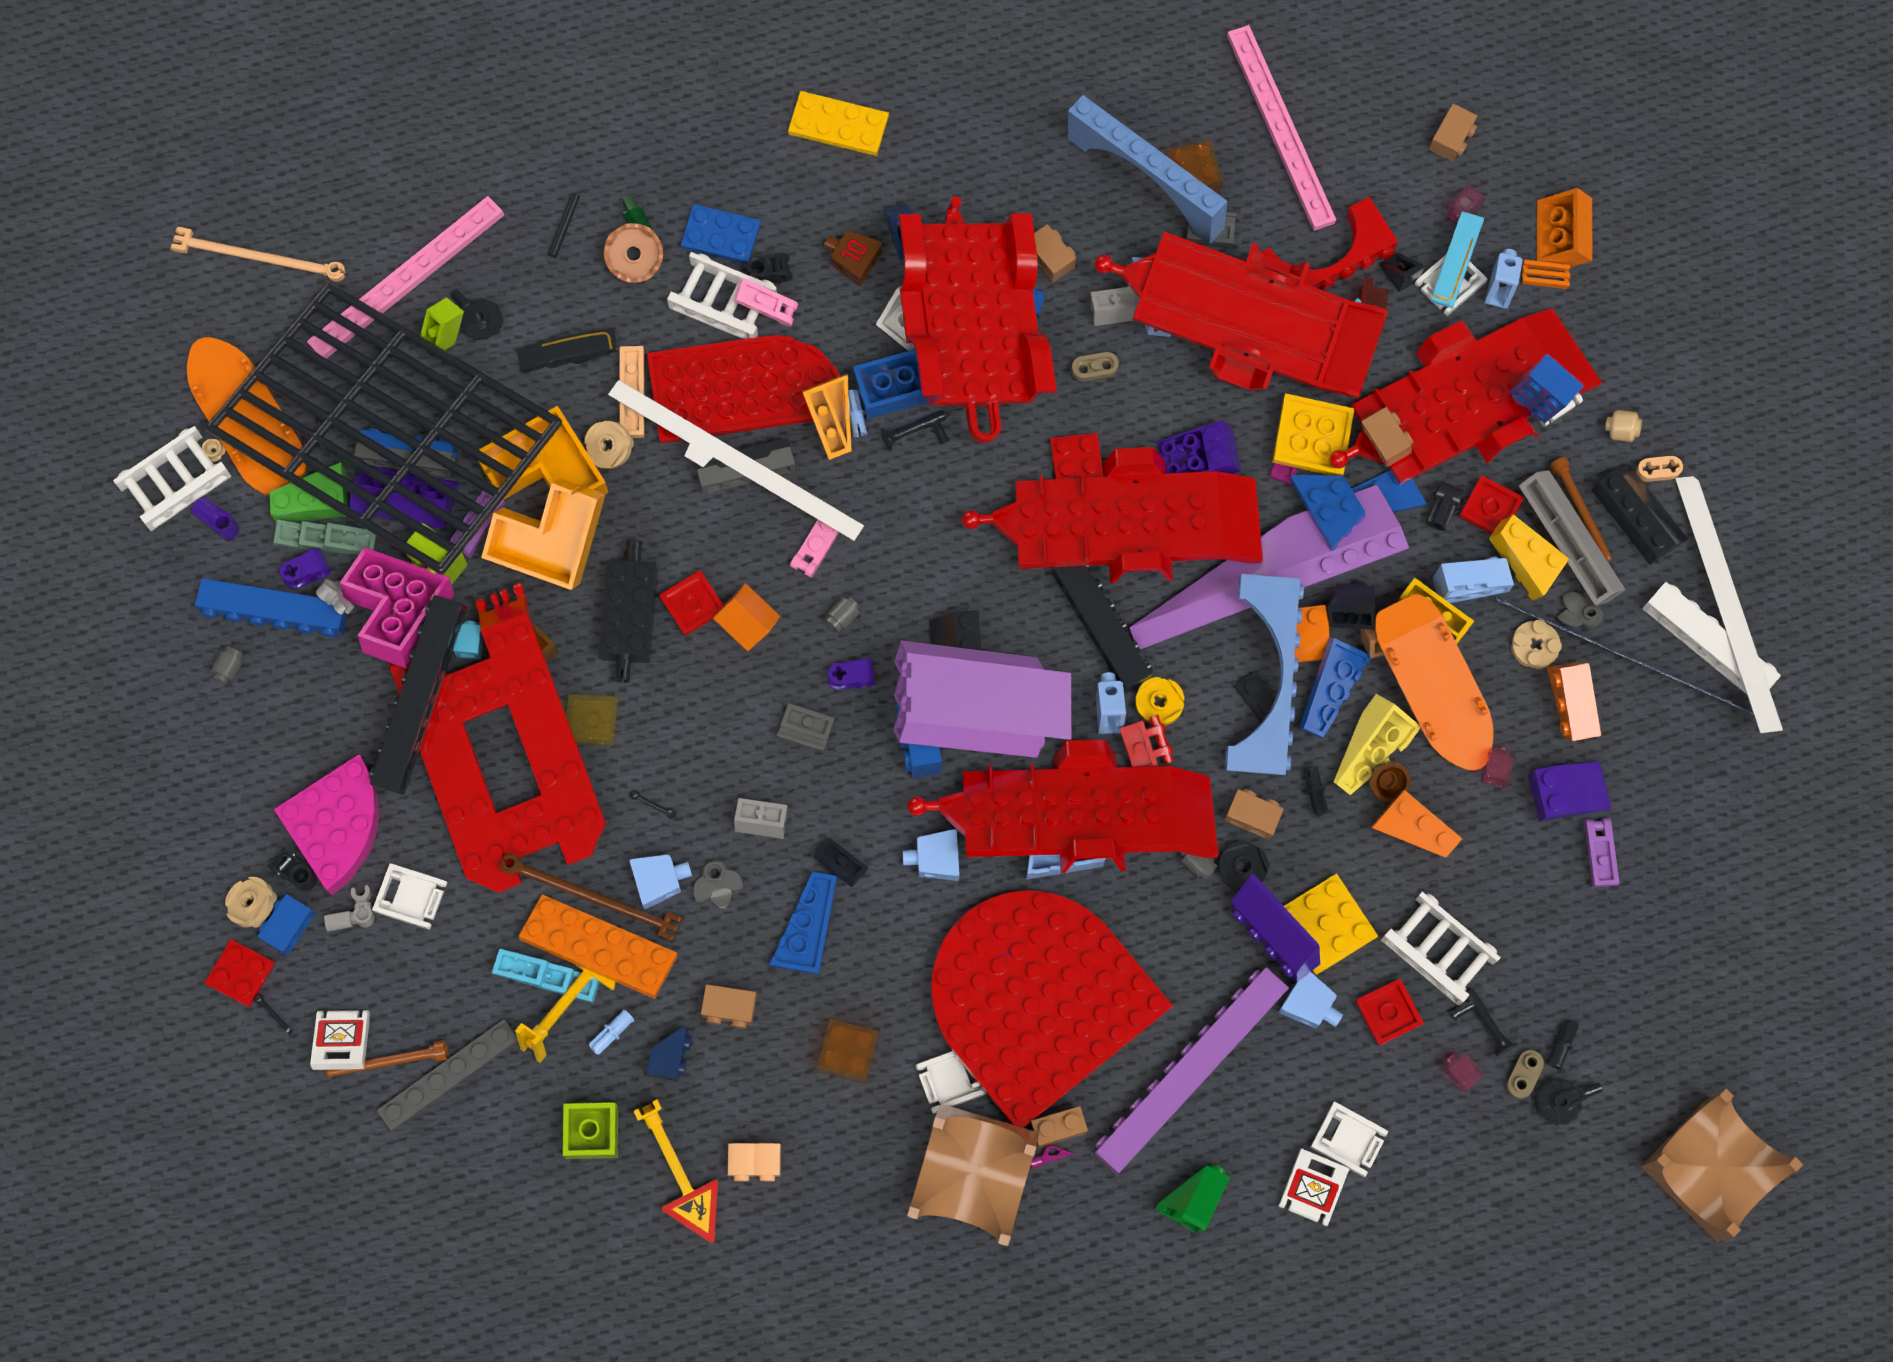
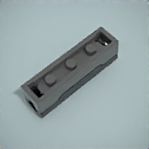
M774 438L769 443L760 445L753 443L744 449L737 450L778 475L796 472L788 438ZM714 457L704 467L695 463L703 495L754 482Z

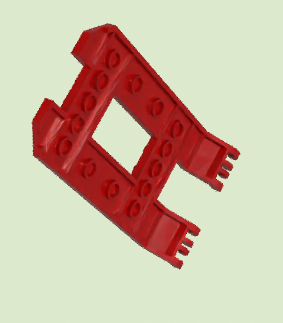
M521 582L513 585V590L517 596V600L514 602L510 601L507 589L500 590L504 606L501 605L496 592L491 594L490 598L495 606L494 610L488 611L484 598L475 600L479 612L481 632L491 658L449 675L445 673L420 747L423 761L466 879L498 893L523 884L520 874L507 875L502 872L500 862L503 861L502 857L504 855L513 854L520 859L559 843L567 865H572L593 856L601 833L604 832L607 825L532 624L528 598ZM389 662L399 694L403 687L401 683L403 674L406 670L408 671L411 662L407 668ZM509 705L541 796L497 813L465 722ZM513 860L503 861L508 868L513 867L515 864Z

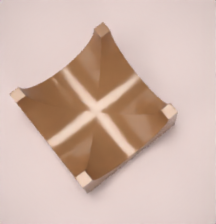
M1727 1089L1709 1096L1641 1166L1716 1242L1735 1237L1741 1230L1739 1228L1740 1223L1751 1209L1777 1184L1789 1175L1797 1172L1803 1165L1796 1157H1789L1776 1151L1755 1135L1736 1113L1732 1105V1098L1734 1096Z
M940 1104L934 1119L929 1144L907 1216L918 1219L921 1216L933 1215L960 1220L987 1231L997 1239L998 1244L1008 1246L1025 1182L1037 1147L1039 1132Z

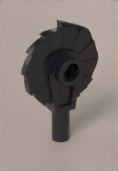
M458 289L451 292V296L460 304L461 309L464 311L460 326L465 335L474 340H487L493 334L497 335L504 322L498 304L485 298L467 299Z
M1550 1079L1536 1092V1112L1541 1111L1545 1120L1548 1119L1554 1125L1570 1124L1569 1122L1578 1118L1583 1108L1581 1104L1584 1100L1603 1092L1602 1086L1598 1082L1585 1088H1577L1569 1080Z

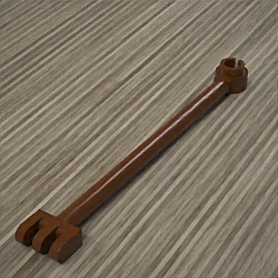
M507 854L502 857L503 861L513 860L515 862L513 867L508 868L505 866V862H500V868L504 874H522L660 928L658 937L674 942L676 937L668 934L667 931L670 930L678 933L679 927L672 925L671 921L680 924L683 921V918L669 912L666 913L664 919L531 868L521 863L519 858L513 854Z

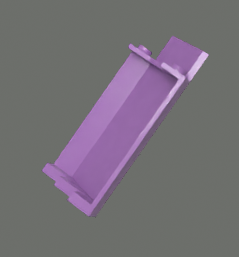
M900 641L894 661L900 673L894 693L900 710L893 729L899 743L1037 758L1040 749L1044 746L1045 737L1071 740V673L1044 670L1037 657Z

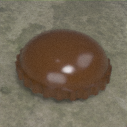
M1395 761L1379 764L1370 777L1371 782L1369 784L1371 785L1372 793L1381 801L1389 803L1402 790L1409 792L1410 782L1412 781L1410 778L1411 774L1408 773L1409 770L1404 765Z

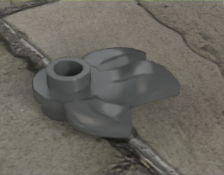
M1574 591L1562 594L1566 610L1557 616L1561 623L1569 627L1583 625L1586 628H1595L1601 624L1603 612L1599 608L1600 605L1595 606L1587 592L1583 596ZM1590 613V614H1593V615H1595V616L1590 617V616H1588L1587 614Z
M710 861L703 868V876L695 882L694 897L697 903L710 898L717 907L726 909L731 902L732 891L743 888L742 879L737 872L727 870L722 862ZM714 869H717L720 872L719 876L716 878L710 875L711 871Z

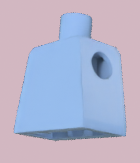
M1505 249L1503 253L1499 254L1492 270L1485 299L1486 304L1505 309L1508 308L1519 283L1523 261L1521 257H1517L1516 251ZM1500 282L1507 284L1505 287H1499Z
M1103 673L1096 692L1098 733H1120L1119 727L1124 726L1126 717L1123 683L1116 681L1114 673Z
M957 829L918 837L917 850H903V865H918L919 877L959 880Z
M670 855L630 860L644 909L650 908L680 893L681 889L678 880L692 876L688 862L674 866Z
M1311 972L1299 982H1296L1279 1010L1280 1014L1315 1029L1322 1020L1336 1027L1343 1016L1341 1012L1331 1007L1337 995Z

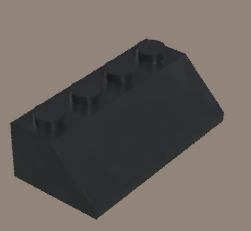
M1630 465L1614 470L1599 480L1592 489V492L1650 565L1688 540Z
M978 610L952 612L929 621L931 644L981 650Z

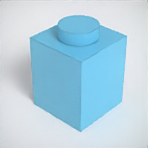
M465 621L462 624L453 650L457 658L481 660L484 638L479 623Z

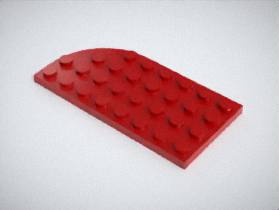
M762 336L647 353L654 401L712 436L813 422L802 391L840 376L836 367L824 356L823 352L811 344L807 345L794 340L793 337ZM658 425L660 444L685 441Z

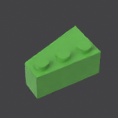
M341 462L329 467L347 478V472ZM319 472L302 478L348 506V490ZM292 483L270 491V513L275 522L277 520L299 522L346 517Z

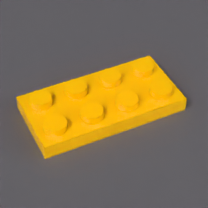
M800 91L788 134L877 156L889 113Z

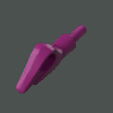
M1049 1145L1044 1148L1041 1156L1033 1157L1030 1167L1034 1169L1043 1164L1074 1155V1153L1054 1145ZM1049 1150H1057L1059 1153L1058 1155H1049Z

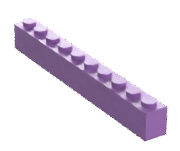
M1267 967L1262 972L1257 970L1248 979L1251 984L1245 991L1240 988L1231 999L1234 1003L1228 1009L1225 1006L1220 1009L1214 1016L1217 1021L1212 1027L1207 1024L1198 1033L1201 1039L1195 1045L1190 1042L1180 1053L1184 1057L1178 1063L1173 1061L1163 1071L1166 1074L1165 1078L1161 1082L1156 1079L1149 1086L1147 1091L1150 1094L1144 1100L1140 1097L1129 1108L1132 1111L1129 1117L1125 1119L1122 1116L1113 1125L1112 1128L1115 1132L1109 1138L1104 1135L1095 1145L1098 1150L1094 1155L1113 1173L1118 1175L1289 989Z

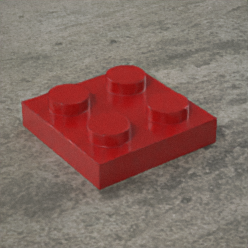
M1097 433L1050 438L1055 479L1080 478L1081 473H1084L1085 478L1104 477Z
M1481 475L1459 518L1492 535L1501 520L1516 514L1524 497Z
M701 570L659 595L685 637L712 621V618L724 606Z
M231 939L206 979L205 984L250 1008L255 996L258 995L276 963Z
M1401 979L1355 1000L1377 1046L1385 1044L1424 1024Z

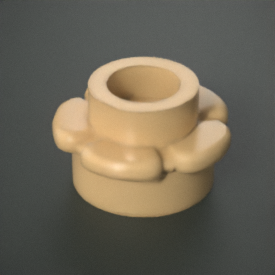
M208 439L202 445L203 452L213 462L220 460L226 451L218 439Z

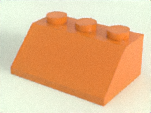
M1575 188L1537 200V261L1568 264L1572 267L1592 262V197Z

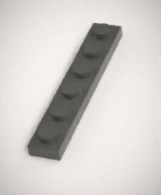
M503 1019L383 1105L377 1112L390 1131L393 1132L517 1043V1036Z

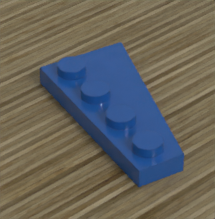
M1390 470L1352 488L1353 492L1356 493L1378 485L1392 512H1400L1427 505L1413 479L1399 485Z

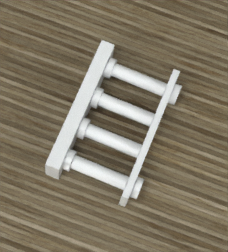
M691 252L689 255L690 264L694 266V269L682 293H670L667 299L669 309L742 339L758 337L757 327L754 324L759 314L758 312L750 309L746 319L743 320L733 316L738 305L733 299L739 280L745 278L776 293L777 287L768 280H758L714 262L704 254L700 253L697 255ZM704 270L716 276L703 302L698 303L691 300L690 296ZM724 279L737 285L725 310L720 312L713 309L711 305Z
M195 426L183 430L177 438L131 469L122 471L113 480L121 491L128 488L145 510L140 518L150 531L232 477L222 462L213 464L197 442L202 436ZM187 447L191 449L205 468V473L197 478L192 477L177 456ZM167 461L171 463L185 482V486L177 492L172 491L156 469ZM147 474L165 496V499L158 505L153 506L136 483Z
M1422 892L1415 899L1420 906L1399 931L1396 930L1394 932L1390 929L1381 941L1459 1006L1469 996L1466 992V985L1486 961L1494 965L1501 957L1496 954L1497 950L1489 943L1484 944L1438 905L1439 902L1435 897ZM1430 912L1440 922L1419 947L1413 948L1406 942L1408 940L1407 936L1423 917ZM1449 928L1460 938L1438 964H1432L1426 959V953ZM1468 944L1479 955L1461 977L1453 981L1445 975L1447 973L1446 969Z

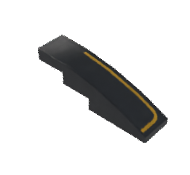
M613 328L562 336L518 349L521 371L524 373L546 366L550 369L571 362L581 364L618 351Z

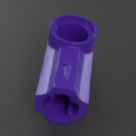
M203 497L193 504L191 513L214 530L222 539L231 540L238 535L239 526L232 516L220 509L208 498ZM225 523H229L226 528L221 529Z

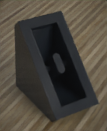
M1398 252L1379 263V266L1399 292L1414 284L1424 269L1422 263Z

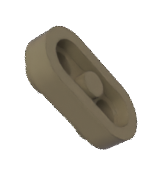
M1110 352L1080 356L1074 360L1071 371L1073 377L1082 382L1108 378L1117 372L1119 362L1117 357ZM1107 363L1110 365V368L1104 369L1102 365ZM1084 367L1087 369V372L1081 373L1079 369Z
M1528 1050L1518 1057L1506 1083L1507 1091L1512 1097L1523 1099L1531 1094L1544 1066L1543 1058L1538 1052ZM1529 1058L1535 1061L1534 1067L1528 1065L1527 1060ZM1517 1081L1524 1083L1525 1087L1523 1090L1517 1087Z

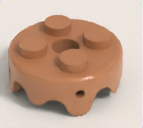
M629 223L610 233L605 243L604 258L607 267L618 279L628 283H641L653 277L659 270L663 260V248L659 238L652 229L645 225ZM631 247L638 248L641 252L640 258L634 261L630 260L627 257L628 249Z

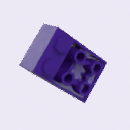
M1223 420L1157 441L1159 454L1165 460L1166 474L1208 471L1230 474L1241 472L1233 428Z

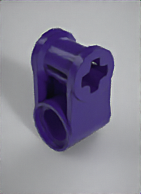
M312 549L295 559L285 562L280 568V575L288 588L299 589L313 581L328 576L331 570L321 550ZM295 573L296 576L291 577L290 574Z
M858 659L833 664L828 671L829 685L835 690L862 688L863 685H867V687L874 686L876 683L872 660ZM836 673H840L843 676L842 680H838L835 676Z

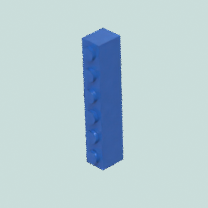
M203 578L201 579L195 607L201 615L207 618L214 619L218 615L224 616L226 620L231 622H240V619L248 620L250 624L255 626H264V623L272 624L274 628L279 630H287L288 627L297 628L298 632L304 634H311L312 631L321 632L322 636L328 638H335L336 635L343 636L348 614L345 612L343 615L337 613L333 605H328L319 597Z

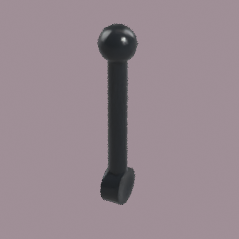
M636 790L630 793L631 799H638L667 814L669 819L676 818L677 812L675 810H668L641 796Z
M261 994L255 996V1003L261 1004L290 1035L293 1030L264 1001V996Z

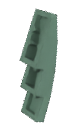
M277 520L273 545L302 550L320 549L323 552L359 555L364 547L374 550L376 535L367 529L333 523L322 525L302 521V524Z

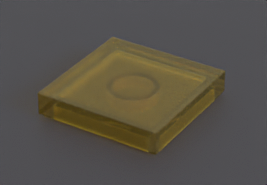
M569 694L567 718L577 744L614 746L618 697Z

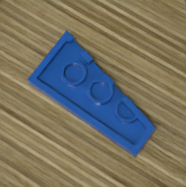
M1329 638L1299 729L1318 738H1324L1338 715V709L1342 702L1346 701L1349 697L1351 687L1355 681L1360 679L1363 674L1361 671L1366 663L1370 662L1371 659L1367 653L1336 638Z
M812 872L787 929L778 944L774 957L771 959L770 967L819 975L837 876Z

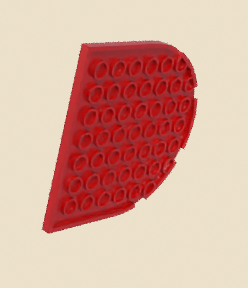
M1016 891L990 898L968 911L957 921L945 937L938 951L931 978L932 1007L945 1042L1010 1124L1022 1128L1031 1123L1032 1120L1047 1110L1173 1007L1100 918L1073 900L1042 891Z

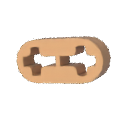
M1675 456L1646 458L1639 463L1636 473L1642 481L1646 482L1671 480L1679 476L1683 470V464ZM1669 463H1671L1673 467H1676L1674 472H1671V469L1662 468L1667 467ZM1646 465H1648L1649 469H1657L1653 470L1650 475H1648L1647 471H1643Z

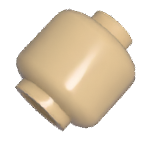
M1616 410L1612 417L1607 418L1605 430L1610 431L1612 440L1633 442L1635 437L1639 438L1642 419H1639L1636 412Z

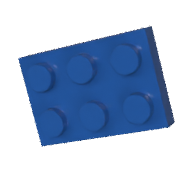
M693 204L681 243V249L747 264L751 259L761 220Z

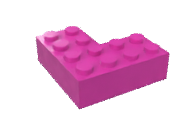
M365 547L340 582L345 599L353 604L374 611L358 634L363 653L403 668H407L411 662L409 659L413 647L417 646L419 640L417 636L420 625L425 622L427 616L425 610L429 600H432L434 595L450 600L454 596L450 577L439 573L433 574L425 568Z

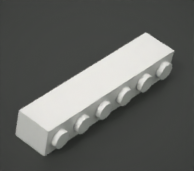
M1665 582L1642 609L1747 694L1727 631L1719 625V622L1714 617L1707 616L1701 611L1697 603L1685 598L1676 586ZM1759 658L1770 689L1781 675L1777 673L1773 665L1765 663Z

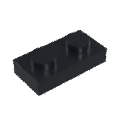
M1254 672L1236 684L1234 688L1262 723L1269 713L1275 698Z
M831 838L813 856L814 859L851 887L868 870L865 864Z

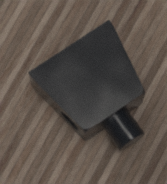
M1356 581L1354 585H1341L1328 606L1329 627L1375 630V588L1368 586L1364 581Z

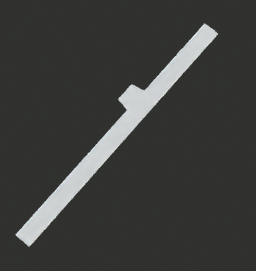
M618 380L608 394L689 442L685 457L704 467L714 457L852 540L856 539L864 527L861 523Z

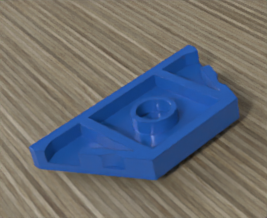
M1291 476L1290 482L1331 551L1335 550L1344 536L1347 537L1352 532L1353 527L1365 518V510L1344 476Z

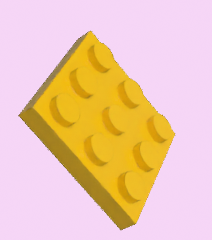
M1285 393L1272 463L1331 476H1343L1345 467L1341 469L1332 467L1329 463V456L1335 450L1345 451L1348 449L1354 408Z
M1337 874L1284 906L1320 946L1321 964L1312 971L1315 976L1378 937Z

